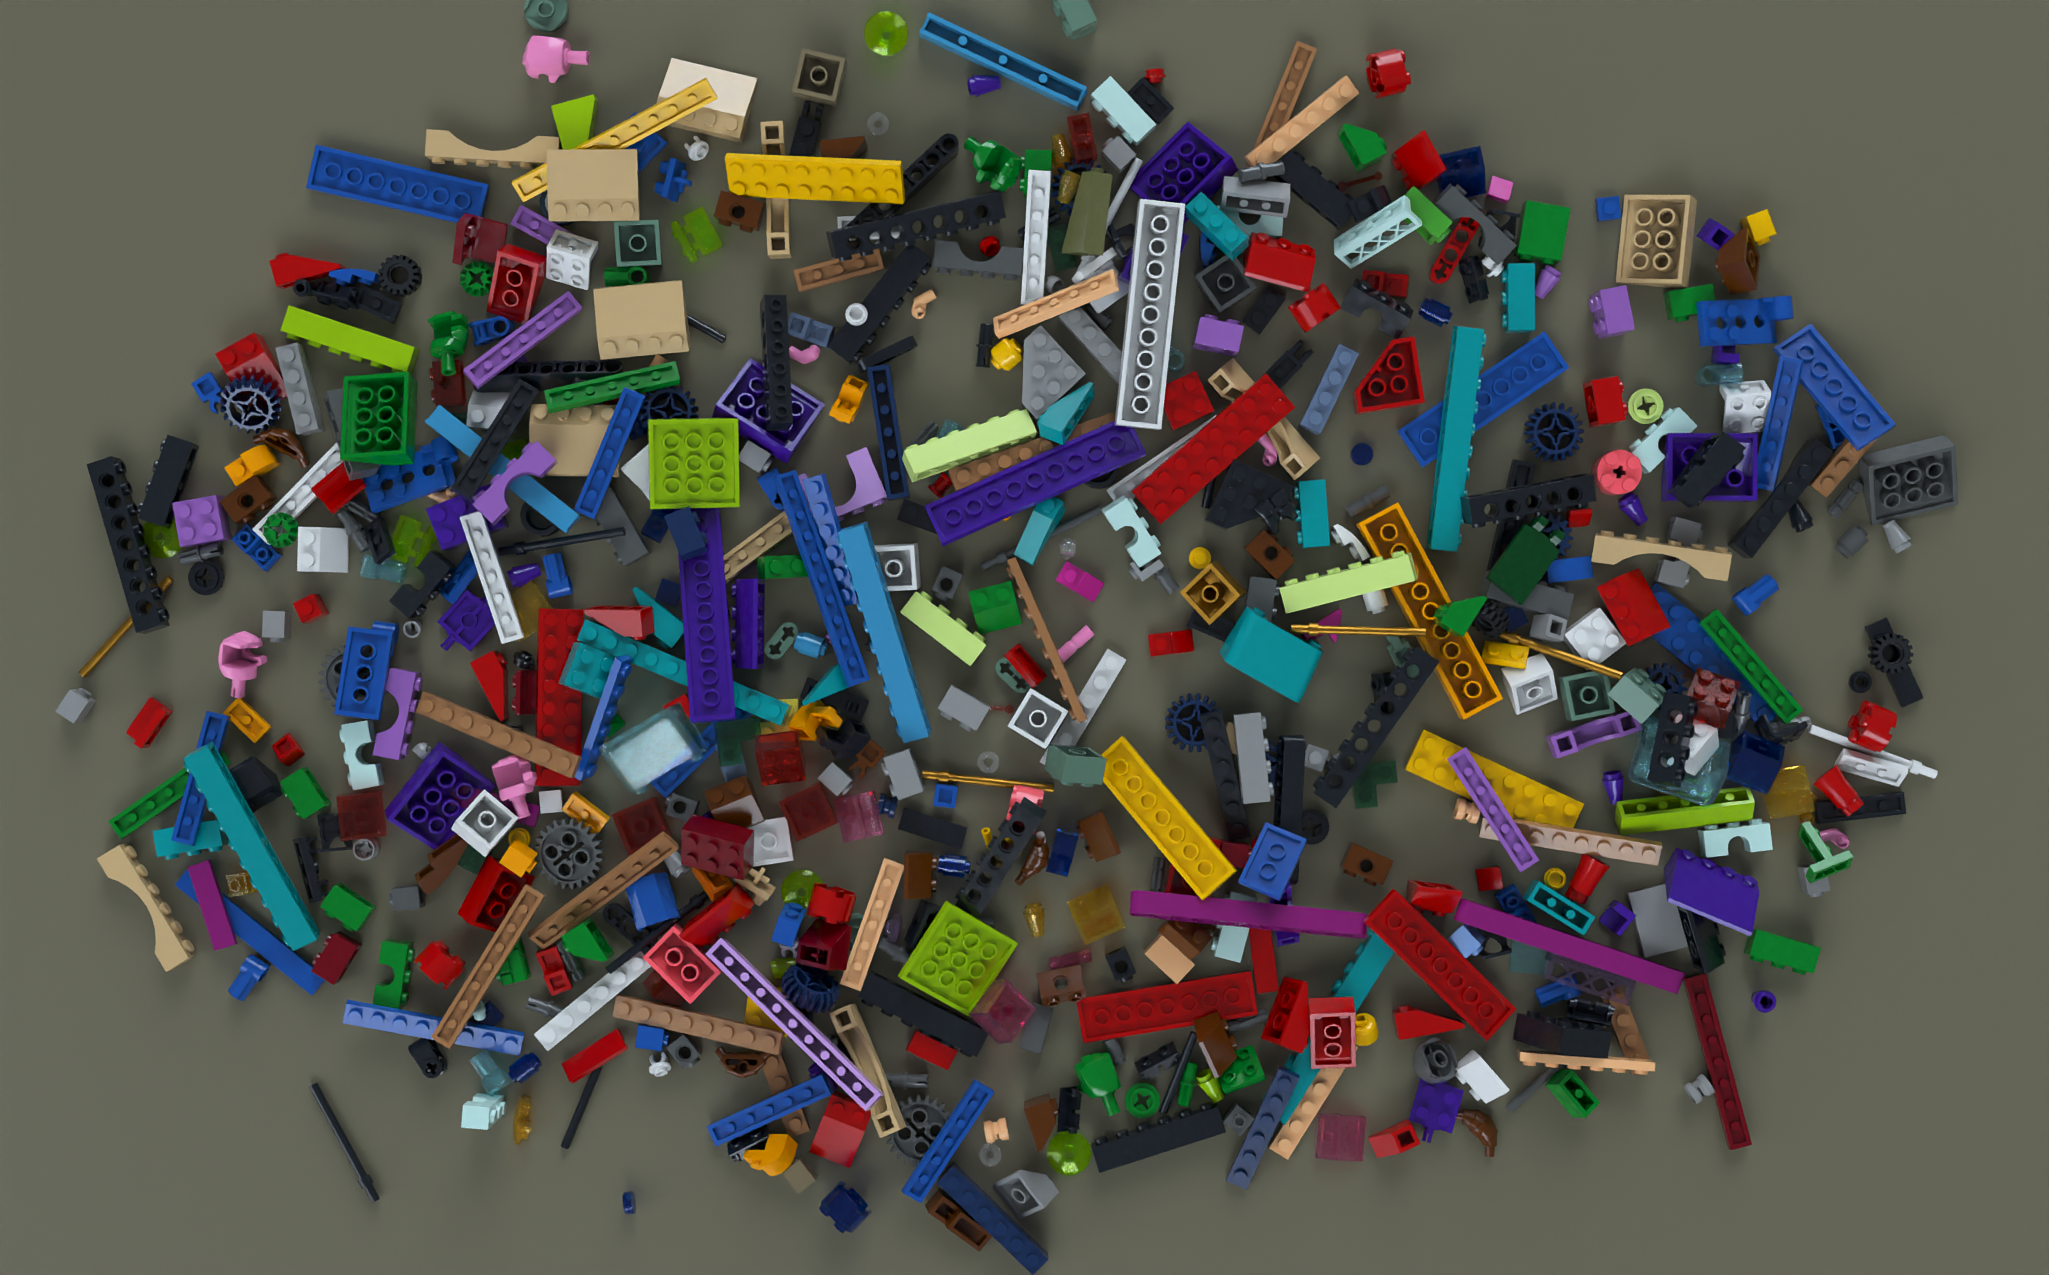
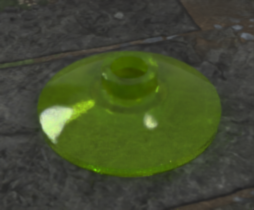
M882 11L874 14L867 21L864 28V39L867 46L874 53L890 56L898 53L905 46L908 39V28L905 21L898 14ZM889 32L891 34L890 38L884 39L882 37L883 33Z
M175 517L170 529L149 522L144 524V540L149 546L152 556L169 558L176 555L182 549L179 544ZM159 532H162L164 535L161 540L157 537Z
M801 869L790 873L784 879L781 886V897L784 904L797 903L807 910L814 883H823V881L816 873L810 870ZM800 888L806 890L805 896H800L798 894V890Z
M1066 1131L1057 1134L1052 1138L1047 1148L1049 1164L1056 1172L1062 1175H1076L1082 1172L1089 1164L1091 1158V1149L1088 1141L1079 1133L1070 1134ZM1068 1151L1073 1153V1157L1070 1159L1065 1157V1153Z

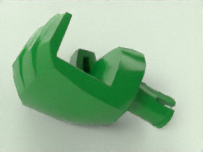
M969 137L964 143V149L974 154L973 166L977 171L976 181L980 184L989 181L991 182L990 187L1000 192L1013 187L1021 170L1022 159L993 140H988L981 144L974 137Z
M447 311L442 314L433 315V317L428 319V323L434 330V340L430 343V354L435 358L441 359V373L445 376H451L456 374L454 358L463 355L468 345L469 320L464 314Z
M1098 1052L1081 1057L1079 1063L1073 1067L1076 1076L1080 1079L1077 1083V1088L1091 1099L1102 1098L1108 1116L1121 1112L1114 1095L1115 1090L1121 1088V1083L1110 1054L1108 1052Z

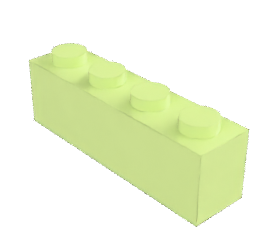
M916 591L900 613L971 666L987 646L984 643L985 638L976 631L973 634L966 629L968 625L961 619L957 618L954 620L948 616L950 611L943 605L935 606L931 602L933 598L926 592L922 591L919 593Z

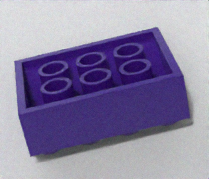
M1187 122L1137 172L1129 189L1140 199L1183 203L1186 206L1200 192L1210 199L1222 187L1224 176L1232 177L1238 171V168L1228 153L1191 123ZM1186 210L1184 211L1183 225L1189 220L1186 217Z
M750 358L716 403L712 418L738 419V432L741 436L787 464L799 448L825 404L791 384L792 426L788 431H766L763 366Z
M1667 433L1662 472V502H1680L1667 493V491L1705 438L1719 433ZM1726 433L1746 447L1742 453L1744 458L1737 466L1733 465L1718 486L1714 485L1706 494L1703 502L1756 501L1757 433Z
M736 579V584L732 585V597H736V606H732V619H736V628H732V641H735V650H732L731 653L732 663H735V668H764L765 580Z
M438 742L384 811L388 821L435 850L457 834L451 828L454 822L466 810L459 806L456 798L452 797L453 789L458 798L465 800L473 795V788L485 789L490 794L496 785L456 752ZM462 785L468 786L470 791L467 794H461L458 792L459 787ZM450 802L455 803L457 806L450 805Z
M1675 848L1664 867L1667 901L1751 936L1759 898L1758 882L1751 876L1740 875L1729 867H1721L1708 858L1702 859L1695 856L1689 850Z

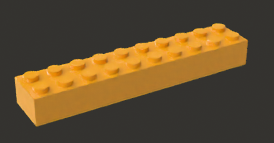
M1397 502L1357 523L1356 526L1373 558L1383 556V559L1391 558V553L1404 550L1405 554L1411 552L1418 579L1389 588L1410 627L1426 628V637L1416 638L1423 651L1439 661L1434 672L1459 719L1464 720L1502 700L1503 697L1468 632L1463 637H1456L1434 623L1436 619L1434 613L1440 605L1443 606L1445 603L1451 602L1400 504Z

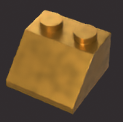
M1217 560L1208 564L1180 593L1203 619L1211 625L1231 609L1247 592Z

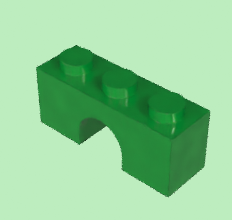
M393 939L382 941L379 963L389 965L393 969L395 976L392 983L380 982L375 985L373 1004L396 1009H403L407 1005L409 1000V993L406 992L407 984H410L412 979V971L409 970L410 962H413L415 958L413 942Z

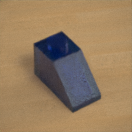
M1060 829L1056 830L1046 872L1065 877L1068 876L1079 837L1078 834Z

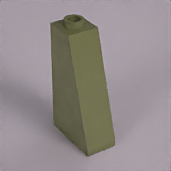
M1091 168V171L1082 172L1062 253L1077 256L1103 255L1112 184V174L1104 173L1105 169Z

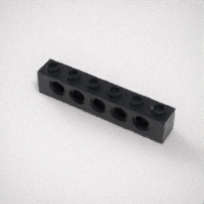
M764 295L760 302L766 431H788L793 424L787 300L786 295Z
M1583 473L1463 496L1460 499L1464 523L1472 525V528L1486 526L1485 523L1493 521V524L1505 523L1506 518L1511 517L1514 520L1527 518V514L1534 513V516L1548 514L1547 511L1555 509V512L1567 511L1568 506L1575 505V508L1587 507L1589 502L1596 501L1593 475ZM1571 488L1572 496L1568 498L1567 493L1568 490ZM1551 492L1552 499L1548 502L1547 495ZM1530 496L1531 504L1527 506L1526 500ZM1510 500L1511 506L1506 510L1505 504ZM1489 504L1490 511L1488 514H1485V506Z
M1026 797L1022 799L1021 803L1015 802L1009 812L1012 814L1010 820L1004 819L998 829L1001 831V834L998 838L994 836L987 847L990 848L989 853L981 855L976 863L980 867L977 871L972 869L965 880L969 884L966 888L961 887L955 898L958 901L955 906L977 919L979 918L1047 812ZM1016 821H1021L1025 827H1020ZM1005 838L1011 839L1014 844L1007 843ZM994 855L1000 856L1003 861L997 860ZM983 872L989 873L992 878L986 877ZM973 889H977L981 894L974 893Z

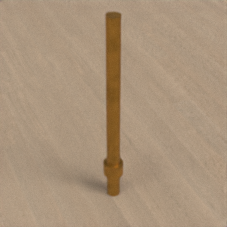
M166 575L158 586L164 592L174 579ZM149 602V603L147 604V606H146V611H147V610L150 608V606H151V603H150V602ZM131 615L78 672L82 677L86 678L134 625Z
M1309 623V625L1291 624V633L1309 634V636L1336 634L1426 637V628L1333 626Z
M1504 631L1498 637L1509 641V644L1527 646L1534 651L1620 680L1623 676L1621 671L1521 637L1522 634L1514 631L1512 633Z
M940 770V772L922 771V779L938 780L939 783L945 784L956 782L1013 789L1014 785H1023L1044 790L1047 793H1053L1054 784L949 773L948 770Z

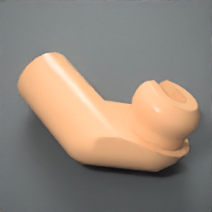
M932 289L914 298L911 313L916 319L924 318L927 303L936 299Z
M450 487L444 491H438L427 496L438 503H442L459 495L451 491Z

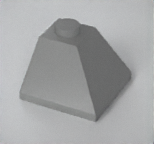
M1018 1170L993 1184L1019 1220L1045 1208L1059 1193L1054 1183L1046 1174Z

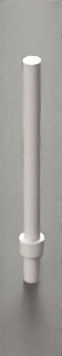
M1135 157L1108 209L1106 232L1143 163L1139 158ZM1081 256L1080 259L1082 261L1076 273L1096 257Z
M1811 725V728L1808 730V733L1873 757L1906 765L1910 773L1916 775L1920 773L1933 779L1937 776V770L1923 766L1919 761L1913 759L1910 761L1883 750L1881 752L1871 751L1848 741L1847 737L1815 725Z

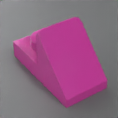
M1067 561L1055 580L1091 602H1094L1104 585L1097 578Z
M1336 609L1315 623H1318V625L1340 626L1343 612L1341 609ZM1302 634L1304 639L1311 638L1313 640L1323 635L1318 634V636H1309V634ZM1328 634L1331 641L1336 643L1337 635Z

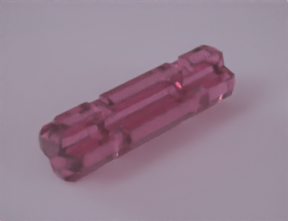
M1083 950L1081 953L1073 952L1061 955V957H1050V968L1053 970L1060 968V966L1068 967L1080 964V962H1091V951Z

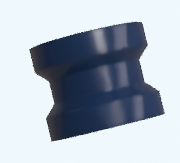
M881 793L876 815L881 816L885 814L893 819L898 798H889L886 794Z

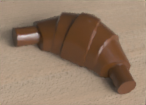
M274 427L253 436L255 444L264 443L290 456L292 459H297L302 468L310 464L306 458V452L301 440L289 429Z
M1039 831L1036 833L1033 846L1019 875L1015 879V883L1020 886L1023 885L1026 879L1039 873L1049 862L1050 850L1044 832Z
M722 1047L717 1048L715 1051L716 1055L720 1058V1064L727 1070V1073L739 1078L756 1075L766 1064V1060L772 1055L767 1052H762L761 1054L726 1053Z
M1462 1109V1111H1458L1456 1120H1462V1124L1481 1141L1482 1145L1486 1146L1485 1156L1494 1157L1498 1130L1492 1118L1478 1109Z

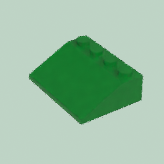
M410 372L344 377L341 460L392 466L414 464L417 381Z

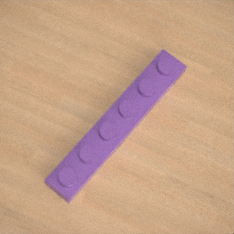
M567 291L463 369V372L479 389L580 313L583 307Z
M1465 747L1447 758L1449 764L1519 872L1538 862V857L1467 748Z

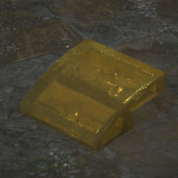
M531 580L510 594L524 634L523 638L516 640L518 643L538 630V608L553 609L534 580Z
M1805 765L1759 773L1769 820L1815 812Z

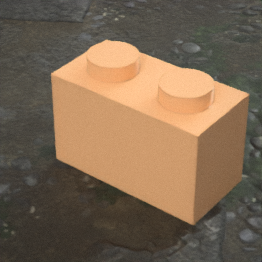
M1159 934L1144 950V954L1176 984L1195 965L1192 959L1189 960L1162 934Z

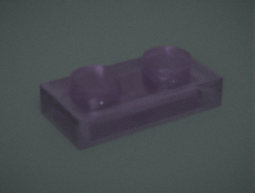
M894 914L892 919L888 918L884 933L888 935L887 941H897L903 915Z

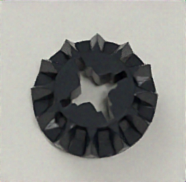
M209 560L195 563L188 574L190 587L200 595L215 594L222 588L223 580L225 579L222 572L223 569L216 562ZM207 571L208 575L215 577V579L209 580L208 584H206L205 580L198 579V577L206 575Z
M1307 809L1303 811L1301 837L1307 839L1306 844L1309 845L1322 842L1329 832L1328 819L1318 810ZM1309 818L1313 824H1320V826L1314 828V836H1312L1310 830L1302 829L1308 825Z

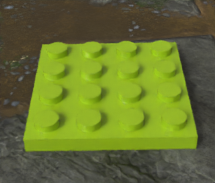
M648 419L650 509H682L688 506L689 508L740 507L738 419Z
M945 901L898 976L900 979L971 1018L1018 943L964 910Z

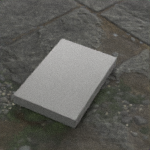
M1665 883L1627 893L1631 912L1637 915L1633 920L1643 957L1646 958L1688 947L1678 907L1667 901Z

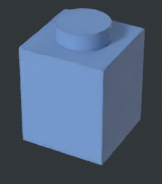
M1463 923L1447 940L1467 958L1471 954L1476 956L1484 948L1482 943L1486 938L1475 927Z

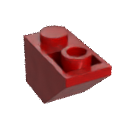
M1408 1119L1368 1137L1377 1158L1400 1154L1421 1144Z

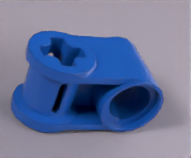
M502 316L469 323L475 338L474 346H483L502 340L515 331L513 322ZM505 322L506 330L500 333L498 326L500 323Z
M775 467L757 477V480L772 505L780 511H785L783 505L777 503L779 501V493L773 477L780 475V472Z

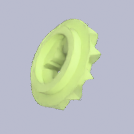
M1646 388L1633 393L1627 402L1628 413H1630L1633 420L1640 424L1655 422L1661 416L1664 408L1661 396L1656 391ZM1643 400L1645 403L1654 404L1647 409V413L1645 410H1637L1642 405Z

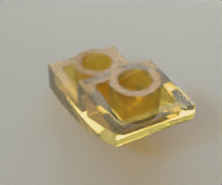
M248 871L225 876L229 897L259 892L258 889H254L251 885Z
M525 1094L519 1098L514 1113L513 1139L516 1145H519L523 1140L527 1141L532 1130L529 1128L531 1121L523 1118L529 1115L532 1105L529 1104L532 1097Z

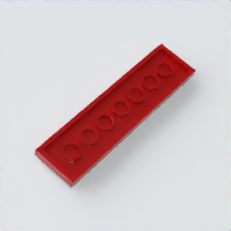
M1265 373L1134 487L1131 492L1161 525L1229 466L1234 459H1237L1291 412L1295 406Z
M538 608L535 737L581 756L582 692L558 684L573 643L581 642L577 638L584 623V609ZM535 763V772L537 774L535 786H580V780L577 778H569Z
M1392 889L1364 919L1363 922L1485 1041H1488L1516 1010L1395 889Z
M1250 970L1180 981L1178 984L1173 982L1088 996L1077 1002L1083 1043L1193 1026L1194 1020L1217 1011L1221 1019L1226 1018V1020L1258 1015Z

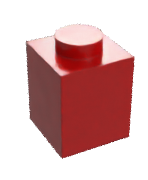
M311 594L292 603L301 622L305 624H310L329 614L320 594Z

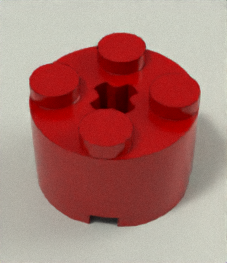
M1393 48L1367 55L1366 62L1370 61V67L1366 68L1367 81L1370 90L1377 92L1375 96L1377 99L1405 92L1407 85L1411 84V76L1405 68L1406 57L1403 50Z
M1324 282L1288 307L1290 313L1305 333L1341 308Z
M1863 700L1856 716L1852 715L1848 721L1847 726L1851 728L1848 741L1871 751L1881 752L1892 737L1889 731L1891 727H1896L1897 714L1877 704Z
M814 883L806 914L819 918V916L825 917L824 921L831 924H837L838 922L849 924L857 895L852 891L837 886L827 887L828 884Z
M432 940L414 959L415 964L420 962L422 964L419 967L421 971L437 985L440 982L445 984L443 989L447 990L465 971L463 966L466 962L457 954L452 956L448 952L449 946L442 940L437 942Z

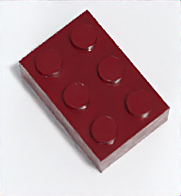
M692 814L682 828L681 864L739 880L745 879L754 862V830Z

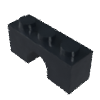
M1357 278L1354 280L1340 306L1341 309L1358 318L1368 308L1379 310L1383 316L1379 330L1395 339H1399L1414 312L1405 302H1398L1391 298L1387 292L1378 291L1369 282Z
M438 550L429 551L416 567L425 576L424 587L421 590H417L411 584H403L389 601L409 619L421 617L427 610L426 605L428 602L436 599L441 593V590H439L444 583L450 582L455 575L453 572L457 567Z

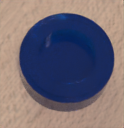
M1364 443L1355 445L1350 452L1352 462L1359 466L1370 463L1373 458L1372 448Z
M633 1191L624 1192L622 1197L624 1212L627 1215L635 1214L636 1203Z

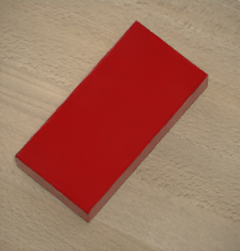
M1020 643L1016 644L1004 655L1032 689L1047 677Z

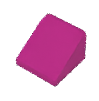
M1492 176L1485 197L1507 204L1510 199L1513 182Z

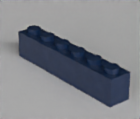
M889 364L867 367L887 500L911 498L907 471L902 461L903 445L891 367Z
M954 1161L938 1177L937 1183L1032 1275L1048 1261V1252Z

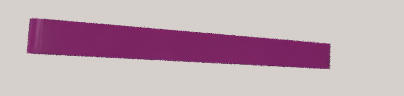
M1142 890L1131 891L1130 915L1136 917L1356 939L1367 937V925L1363 922L1367 917L1365 913L1211 897L1201 900L1199 896Z
M1464 898L1460 899L1454 916V920L1675 994H1678L1685 975L1680 970Z

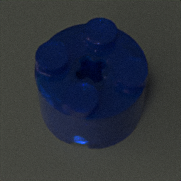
M840 1181L821 1201L819 1210L826 1217L830 1216L835 1221L834 1226L841 1233L845 1231L853 1233L871 1214V1210H866L869 1205L853 1188L847 1190L844 1187L846 1183Z

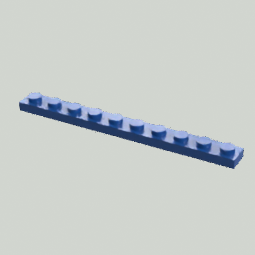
M793 470L776 475L773 479L847 688L868 681L870 678L797 472Z

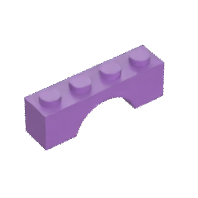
M537 441L534 444L531 442L527 444L522 450L523 455L518 460L516 458L512 459L506 466L507 470L502 475H496L490 481L491 486L486 491L481 490L474 497L475 502L472 505L493 525L510 511L507 503V491L514 480L525 475L543 478L558 463Z
M390 668L386 690L397 700L399 715L397 721L390 729L377 733L373 755L402 760L408 755L410 743H407L408 737L414 729V721H412L413 712L416 713L415 711L418 706V700H416L417 692L421 690L423 684L420 672Z
M1622 710L1545 737L1552 757L1560 758L1578 752L1590 745L1641 731L1642 728L1640 722L1626 710Z

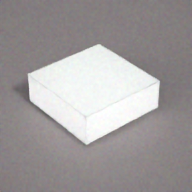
M562 789L539 791L541 814L563 812L561 810L563 808Z

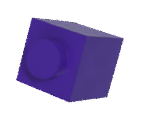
M1709 218L1696 237L1719 251L1735 234L1720 223Z

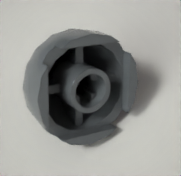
M1430 1038L1421 1043L1413 1055V1066L1417 1075L1422 1080L1432 1084L1443 1083L1455 1076V1068L1458 1067L1455 1051L1449 1043L1445 1045L1441 1038Z

